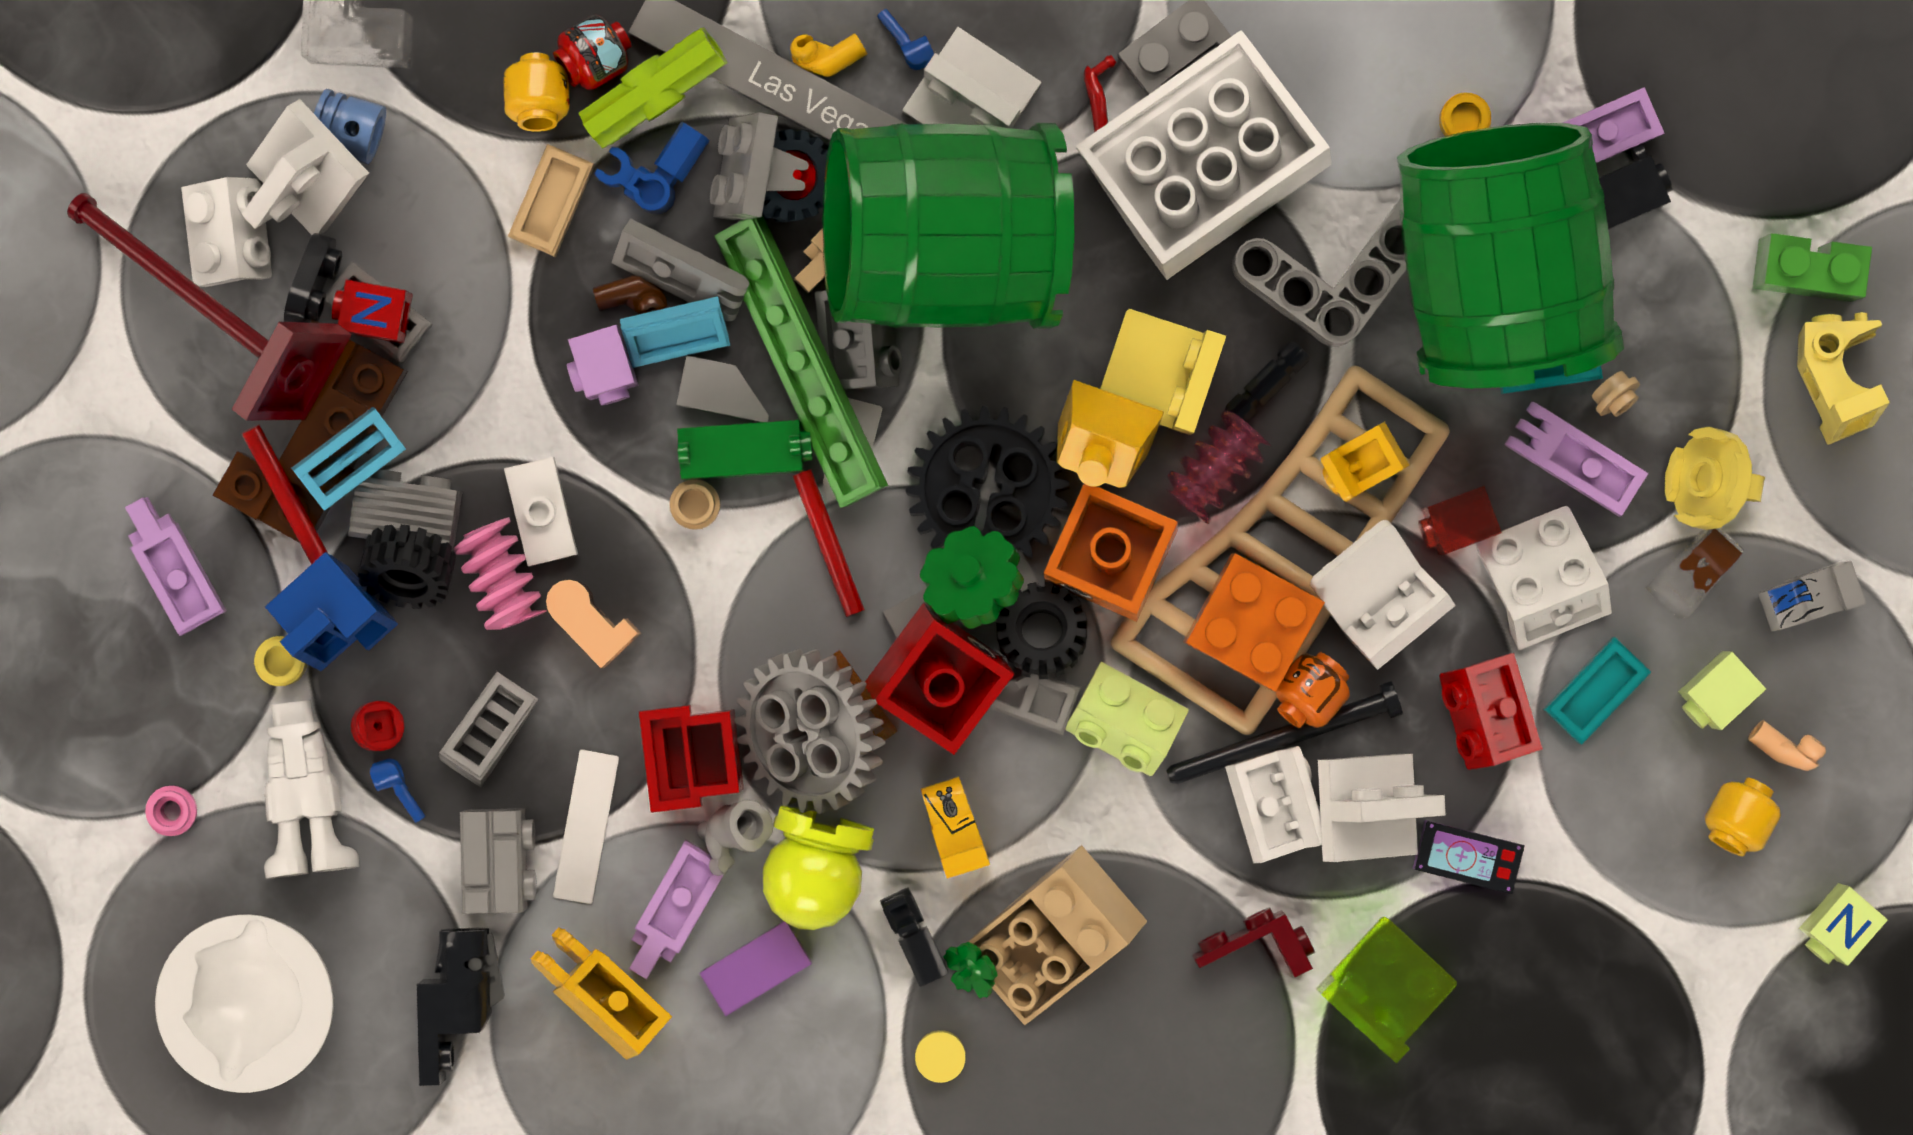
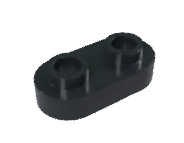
M314 233L311 236L287 297L284 322L310 323L311 320L319 321L326 301V293L322 292L327 278L331 280L336 278L342 260V251L335 249V238Z

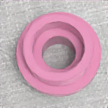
M165 786L159 788L147 801L145 809L146 818L149 825L157 833L165 836L180 835L189 830L196 820V801L191 793L182 787ZM169 801H174L180 806L181 813L176 820L167 818L164 813L165 805Z

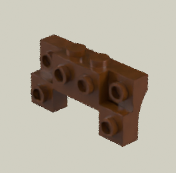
M311 320L310 323H321V322ZM351 339L346 344L305 420H301L279 459L316 531H318L331 506L324 511L291 468L370 408L374 407L382 417L408 372ZM374 424L370 425L309 471L308 474L311 478L375 431L377 427ZM376 445L366 451V453L369 454ZM237 451L215 489L213 496L299 542L256 460L243 452ZM359 458L321 485L319 488L325 494L354 472L355 469L353 468Z

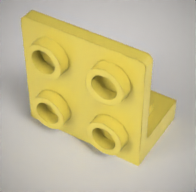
M1129 309L1125 313L1100 389L1163 411L1164 414L1160 422L1161 426L1192 435L1195 432L1226 336L1210 330L1202 333Z

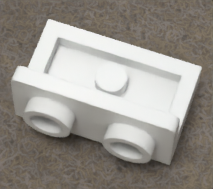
M225 177L181 187L192 279L199 287H209L244 279L262 280L272 277L271 251L268 245L266 223L255 229L241 215L260 189L261 182L259 179Z
M1299 746L1275 750L1225 767L1253 863H1263L1304 848L1322 845L1320 806L1317 805L1311 784L1312 773L1310 765L1303 756Z

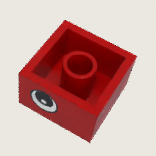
M923 602L865 682L871 698L876 699L878 705L955 755L1014 676V673L1003 656L956 624L944 623Z

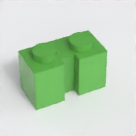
M1771 233L1759 239L1752 289L1848 302L1866 297L1872 247L1829 242L1818 247V252L1810 251L1812 240L1810 238Z

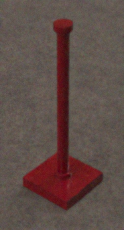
M81 193L71 201L67 209L69 218L77 224L85 223L258 358L254 369L232 407L233 411L246 421L306 419L352 334L335 323L278 322L268 340L97 208V201L88 193Z

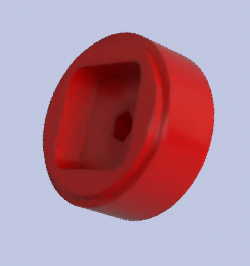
M368 702L355 711L351 720V733L356 743L362 748L375 752L385 751L393 748L401 740L404 733V719L399 709L389 702Z

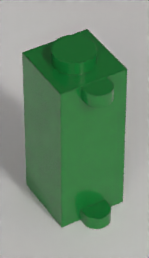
M799 420L677 428L680 476L684 481L691 479L701 480L804 472V461H813L810 432L801 431V422Z

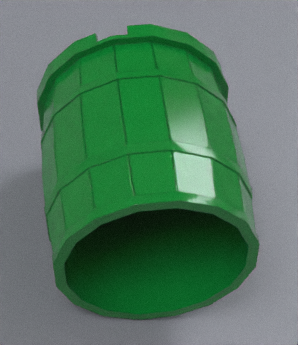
M901 123L883 127L838 128L832 133L827 152L822 214L825 285L830 312L835 322L881 324L898 328L988 327L996 324L1029 322L1033 329H1051L1058 326L1063 316V310L1052 309L1056 294H1069L1075 237L1072 174L1058 172L1055 153L1067 152L1065 138L1059 127L1055 123H1037L1029 128V130L995 127V125L989 124L903 125Z
M1529 123L1483 128L1426 141L1408 148L1397 157L1400 173V222L1402 225L1405 262L1411 303L1422 342V347L1416 352L1420 375H1424L1425 369H1428L1429 382L1440 386L1470 389L1535 383L1534 370L1563 365L1564 376L1568 377L1590 371L1610 362L1624 349L1622 331L1617 322L1614 321V277L1604 204L1605 197L1600 185L1595 162L1592 134L1587 127L1569 123Z

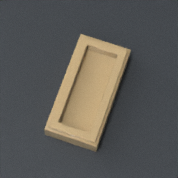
M547 144L508 237L556 257L593 172L594 163Z

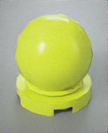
M780 806L773 825L775 828L783 831L785 838L770 850L763 866V893L772 912L787 924L798 929L816 930L834 926L850 912L861 893L862 870L855 854L859 850H872L874 828L844 818H840L839 825L835 827L815 822L816 811L809 810L801 813L799 808Z

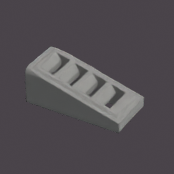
M496 672L439 752L440 760L477 786L482 787L539 699L499 672ZM496 693H499L520 707L515 715L492 700ZM485 710L508 724L504 731L481 717ZM474 727L496 741L492 748L470 735ZM462 745H465L484 758L480 765H477L458 752Z

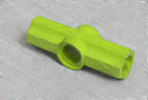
M702 27L692 32L681 42L676 43L673 48L660 57L658 54L654 55L632 69L620 79L622 81L621 84L578 114L592 139L604 149L630 133L632 129L645 120L650 122L674 107L686 97L684 93L728 64L715 39Z

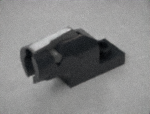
M453 928L439 931L440 943L435 973H440V979H423L417 983L419 1086L440 1085L446 1080V1072H453L454 1045L452 1041L445 1042V1034L480 1033L485 1028L492 1014V1006L501 1001L505 996L494 936L492 933H489V928Z

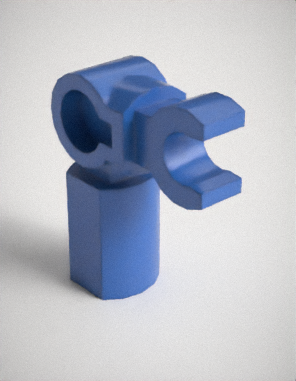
M681 121L654 164L658 167L654 173L644 166L635 169L632 159L626 152L620 148L611 147L609 152L621 162L620 171L615 175H607L597 168L594 174L598 180L609 187H625L624 195L636 202L646 212L653 215L663 214L674 204V185L678 180L680 182L684 181L710 140Z

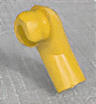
M855 33L833 47L814 41L813 37L807 34L797 36L790 45L792 60L797 66L824 77L834 76L868 54Z

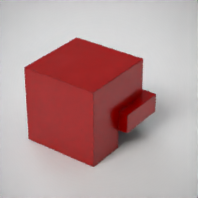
M691 705L639 711L651 813L702 807V797L740 793L744 789L739 743H737L738 734L735 723V709L692 714Z

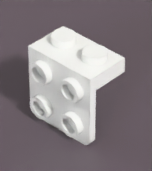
M1388 520L1380 521L1365 532L1334 560L1326 564L1310 581L1311 588L1319 599L1325 602L1324 606L1345 636L1377 670L1456 606L1448 593L1420 566L1396 528Z

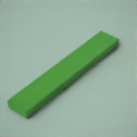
M764 217L743 219L714 235L728 267L744 275L749 281L748 289L744 294V301L804 431L811 434V446L840 508L848 507L888 486Z

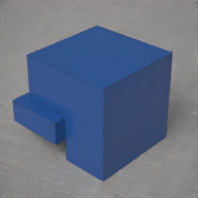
M327 552L321 555L265 606L288 633L280 641L292 657L319 671H323L356 640L369 651L398 625L397 621L377 598L366 592L367 587L360 585L359 578L350 567Z

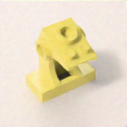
M1864 312L1855 313V319L1851 321H1843L1842 316L1836 314L1815 316L1811 319L1812 322H1805L1798 335L1797 368L1823 421L1819 428L1827 445L1873 427L1890 403L1881 384L1871 389L1862 387L1854 383L1845 371L1842 360L1844 352L1855 345L1874 338L1876 330L1882 326L1880 320L1868 321L1867 313Z

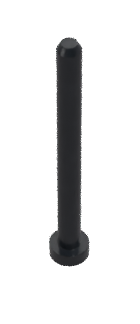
M1392 681L1379 685L1381 693L1342 706L1328 724L1323 727L1316 728L1304 723L1301 728H1297L1289 724L1173 764L1166 770L1170 783L1179 784L1388 712L1390 718L1403 715Z

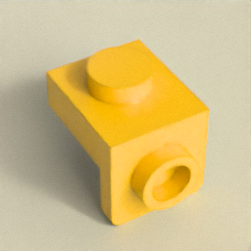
M1385 421L1320 458L1324 466L1322 472L1327 485L1334 493L1340 494L1344 502L1351 500L1365 490L1410 466Z

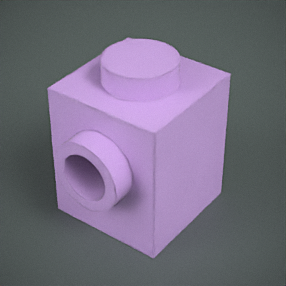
M618 325L568 339L574 361L567 363V369L575 392L584 390L587 399L599 398L600 404L603 406L629 398L628 389L639 386L622 330Z

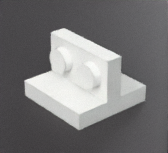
M957 27L940 54L935 53L925 67L924 78L903 108L902 113L919 124L995 125V127L1013 128L1042 82Z
M298 99L285 108L246 164L263 184L241 215L256 229L272 218L278 223L292 214L311 235L314 233L322 234L328 230L369 172L302 100Z
M1413 754L1318 760L1323 862L1418 855L1416 818L1446 815L1445 795L1424 794V785H1414Z

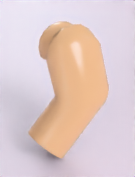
M1764 720L1754 727L1748 737L1750 742L1776 762L1805 771L1818 767L1817 761L1826 753V747L1812 735L1803 736L1797 746Z

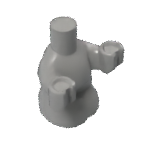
M744 800L733 805H724L708 821H703L699 824L697 829L698 835L702 840L706 841L707 849L712 857L709 862V869L712 874L717 876L725 875L728 869L734 865L735 860L730 855L729 848H737L743 852H754L760 849L764 842L770 838L773 832V821L769 812L758 802Z

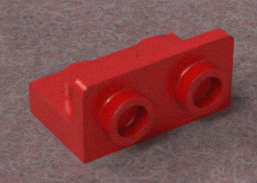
M1514 653L1504 654L1439 675L1442 685V699L1450 712L1457 735V749L1464 759L1468 770L1495 766L1543 749Z

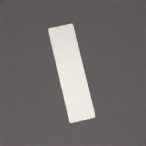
M587 750L579 751L553 892L554 898L592 904L618 767V756Z

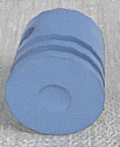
M325 89L319 98L314 114L359 162L371 163L383 134L386 107L353 96L347 99L344 93L339 92L335 95L333 90ZM359 125V132L356 135L355 128Z

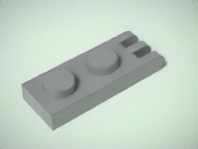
M631 218L622 230L611 262L689 303L718 296L725 321L736 319L739 307L744 299V294L749 286V281L744 275Z

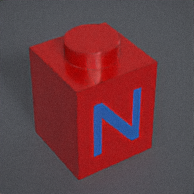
M346 279L344 291L337 290L332 305V320H338V325L352 335L404 344L413 294L403 289Z

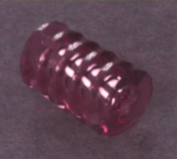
M1224 410L1220 415L1227 428L1226 430L1213 425L1207 429L1213 445L1199 440L1193 445L1200 460L1184 456L1180 460L1187 475L1185 476L1174 471L1167 475L1174 490H1166L1182 506L1205 524H1209L1212 521L1205 506L1209 504L1222 509L1225 504L1218 491L1223 489L1235 494L1238 489L1231 476L1237 474L1249 479L1251 473L1245 460L1248 458L1262 464L1265 459L1258 448L1259 444L1262 443L1271 447L1248 423L1235 413Z

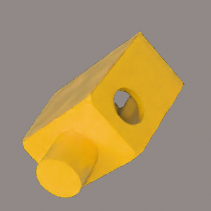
M1073 380L1058 422L1057 463L1062 468L1076 472L1079 479L1088 486L1097 487L1107 483L1118 488L1126 487L1148 456L1164 412Z

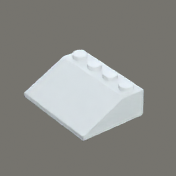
M1242 30L1076 145V149L1138 242L1166 280L1332 165L1329 145Z

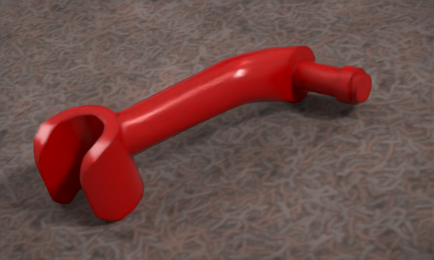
M1112 55L1106 56L1103 61L1092 69L1087 65L1084 70V82L1090 100L1094 133L1108 123L1106 98L1103 87L1097 77L1107 69L1115 66L1116 61Z

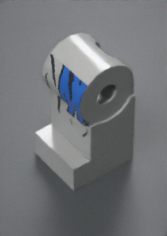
M1840 561L1785 580V583L1758 592L1771 631L1789 628L1866 604L1852 561Z

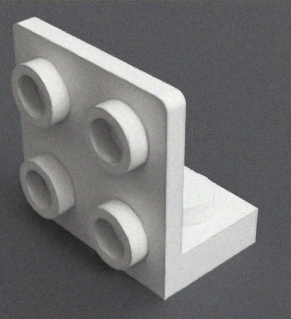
M1568 506L1560 507L1476 542L1477 551L1507 610L1510 634L1518 651L1612 614L1609 584Z

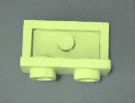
M1101 661L1077 707L1070 716L1065 730L1075 735L1082 744L1092 748H1099L1116 757L1126 768L1153 776L1167 756L1189 709Z

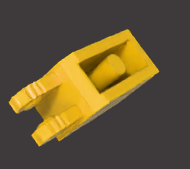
M558 927L551 935L552 940L577 965L568 974L552 957L538 950L530 958L531 963L556 986L553 993L621 1056L627 1060L639 1055L672 1016L608 956L597 949L590 952L565 929Z

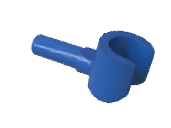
M887 9L882 10L877 17L896 39V43L900 46L909 68L913 70L925 68L934 55L926 35L910 41L907 32L904 31Z
M390 758L372 764L370 775L376 790L381 791L393 787L396 796L416 823L423 819L425 814L408 791L401 764L397 760Z

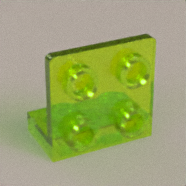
M1382 916L1316 987V990L1397 1064L1410 1050L1405 1042L1457 986V981L1391 920Z

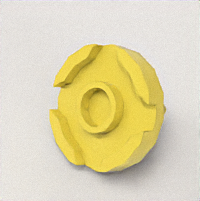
M1713 427L1695 429L1688 434L1693 436V438L1688 441L1684 449L1676 447L1672 452L1665 472L1664 493L1667 501L1674 502L1676 511L1679 513L1674 516L1679 522L1705 530L1721 528L1736 517L1746 501L1761 502L1765 477L1752 473V462L1747 446L1737 435Z

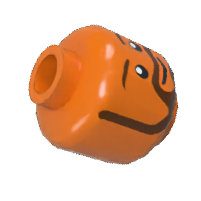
M1319 652L1316 656L1302 654L1289 667L1279 688L1275 692L1281 702L1277 708L1278 712L1297 728H1301L1304 723L1316 728L1325 726L1350 697V690L1346 683L1349 679L1348 673L1339 663L1325 653Z

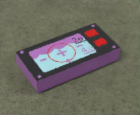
M1425 820L1418 845V855L1415 857L1413 869L1513 894L1525 845Z

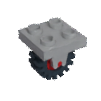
M757 112L729 118V124L723 126L718 142V152L720 155H723L720 175L717 174L714 177L710 190V203L715 205L713 217L734 221L763 216L766 219L774 218L776 222L804 220V218L817 215L819 213L818 209L823 208L824 177L828 150L821 148L824 142L819 137H809L810 132L804 130L793 131V129L776 131L778 116Z

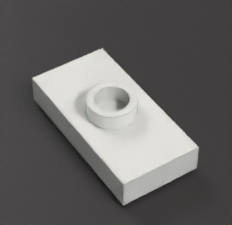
M555 457L505 468V476L527 566L531 567L578 555Z

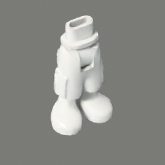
M311 700L271 705L273 727L267 728V733L272 738L268 742V783L265 786L264 796L267 822L271 821L272 824H278V843L274 855L265 862V878L276 879L309 874L308 861L303 851L299 821L304 817L309 819L312 872H328L359 867L357 851L351 847L341 845L334 833L331 817L337 816L339 812H342L339 785L335 775L331 774L321 732H314L321 729L320 722H314Z

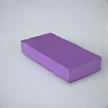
M783 921L702 970L699 974L724 1015L727 1016L812 964V961L791 926Z

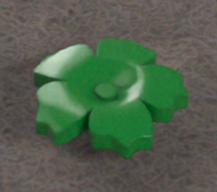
M970 942L961 943L958 947H949L943 958L947 961L948 968L956 971L951 977V982L956 985V989H964L970 992L974 988L980 999L991 995L992 987L995 985L994 979L998 974L990 958L987 955L982 956L980 948Z

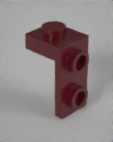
M1269 907L1244 919L1243 922L1246 928L1229 937L1226 931L1222 930L1203 939L1198 943L1201 951L1192 955L1197 966L1201 968L1271 933L1290 973L1297 977L1313 969L1307 957L1314 954L1315 950L1302 926L1293 930L1286 914L1282 910L1273 914Z

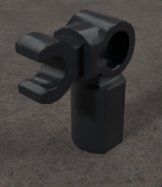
M909 887L881 899L880 903L891 929L901 937L898 939V942L919 986H924L947 975L948 969L928 927L921 928L919 924L924 919Z

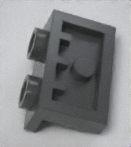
M826 290L816 291L818 335L844 391L875 387H898L899 373L902 369V357L896 346L895 327L858 322L836 323L830 312Z

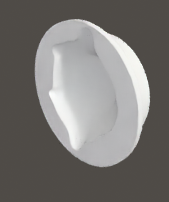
M251 914L222 917L200 926L187 935L175 947L165 962L159 976L155 996V1012L159 1032L165 1046L175 1061L187 1073L202 1083L220 1090L237 1093H250L271 1089L287 1082L303 1071L317 1056L325 1043L334 1011V995L330 975L324 961L314 946L302 934L285 923L265 916Z

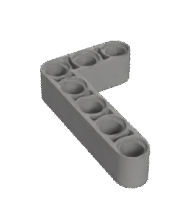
M1401 198L1334 288L1275 244L1263 238H1253L1238 248L1232 259L1234 276L1242 285L1321 343L1329 347L1345 345L1360 333L1406 270L1405 254L1395 255L1391 253L1384 243L1385 234L1388 230L1399 229L1402 231L1400 222ZM1250 250L1263 252L1269 260L1268 272L1262 276L1249 274L1243 266L1244 254ZM1369 269L1375 272L1380 281V288L1377 294L1368 296L1356 289L1354 277L1357 271ZM1300 280L1308 286L1310 298L1306 305L1294 306L1288 303L1283 294L1287 281ZM1333 309L1341 310L1348 316L1350 329L1346 335L1334 336L1326 330L1324 317L1328 311Z

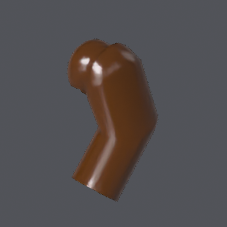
M629 276L593 287L599 311L625 304L638 314H643L667 307V299L663 292L640 276Z

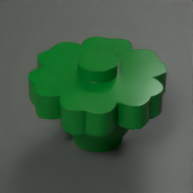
M971 526L962 531L951 532L945 538L944 548L933 549L926 556L925 564L920 571V578L927 586L923 599L929 608L946 624H951L960 619L965 627L973 629L981 624L993 623L1004 607L1015 604L1018 599V591L1024 583V578L1017 568L1020 562V555L1014 546L998 531H992L983 536L977 527Z

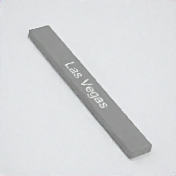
M645 0L628 32L634 38L665 53L692 32L704 27L715 39L728 64L710 75L709 78L828 141L831 140L832 133L838 128L859 129L891 126L892 124L901 123L903 125L906 124L675 0Z

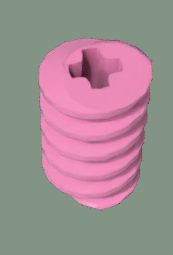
M510 517L495 521L463 535L464 539L453 548L456 555L472 556L461 567L464 574L479 573V577L468 587L471 592L487 593L476 604L478 611H494V614L484 623L486 630H502L547 612V610H531L530 608L541 597L539 591H523V587L533 579L532 573H516L515 571L526 559L525 555L509 554L507 551L518 541L517 535L501 536L500 531L511 522Z

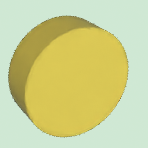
M275 636L265 640L258 647L254 658L255 669L259 677L273 686H287L297 682L304 675L307 668L306 663L292 657L280 643L285 636Z
M943 1030L930 1032L917 1045L915 1053L916 1066L919 1072L930 1081L937 1083L951 1081L961 1073L964 1067V1046L961 1040L951 1032Z

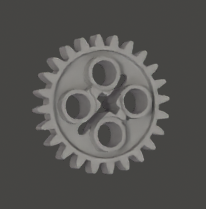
M796 649L786 654L782 653L768 659V663L754 669L756 677L743 683L749 694L737 698V703L747 713L736 717L735 723L746 728V734L738 737L737 743L749 745L751 750L743 758L744 763H757L759 768L756 770L753 779L756 781L767 777L770 781L767 787V794L770 796L783 791V806L787 807L798 801L801 813L815 808L818 814H822L832 808L837 810L865 794L863 787L876 780L871 769L883 763V760L873 753V750L885 745V740L873 735V729L884 723L882 719L870 717L869 710L877 704L876 699L863 700L861 697V693L867 685L866 682L862 681L853 685L850 682L853 668L848 666L836 671V656L832 655L821 660L819 650L817 649L803 654L801 649Z

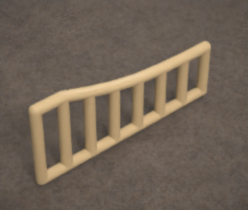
M1359 366L1348 368L1314 421L1260 491L1217 534L1157 581L1151 589L1138 621L1136 622L1125 617L1111 638V646L1116 652L1243 735H1251L1255 732L1277 698L1274 691L1260 685V688L1243 711L1136 641L1135 638L1150 615L1155 616L1186 637L1195 619L1165 599L1190 580L1210 592L1219 574L1207 566L1230 547H1233L1269 572L1319 598L1310 586V581L1313 577L1311 574L1246 532L1269 511L1337 556L1353 544L1352 541L1283 497L1282 494L1300 472L1334 493L1324 479L1322 472L1323 464L1313 455L1330 431L1346 442L1366 432V430L1342 415L1358 390L1425 433L1411 457L1407 458L1405 456L1410 466L1396 473L1398 477L1382 501L1366 490L1347 501V503L1370 517L1356 541L1380 521L1388 520L1392 523L1447 439L1450 429L1447 423ZM1324 605L1293 662L1302 654L1307 653L1331 616Z

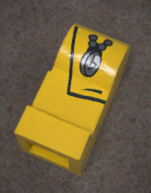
M958 776L921 788L946 878L948 879L989 866L990 860L960 777Z

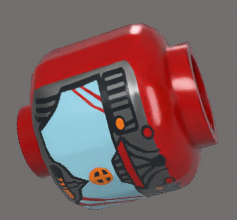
M592 15L558 36V50L553 52L555 61L561 64L568 72L569 84L574 87L579 84L587 90H592L620 75L627 69L628 56L626 50L630 49L632 45L626 31L619 22L615 21L609 24L601 16Z

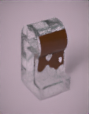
M1721 528L1703 529L1645 588L1677 618H1688L1699 607L1701 600L1719 582L1718 579L1738 560L1744 549Z

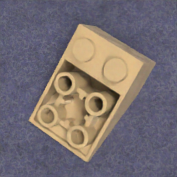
M1081 845L1048 871L967 942L977 945L981 950V955H987L993 962L998 974L994 979L995 985L992 987L993 990L1018 1019L1026 1025L1125 948L1147 923V920Z

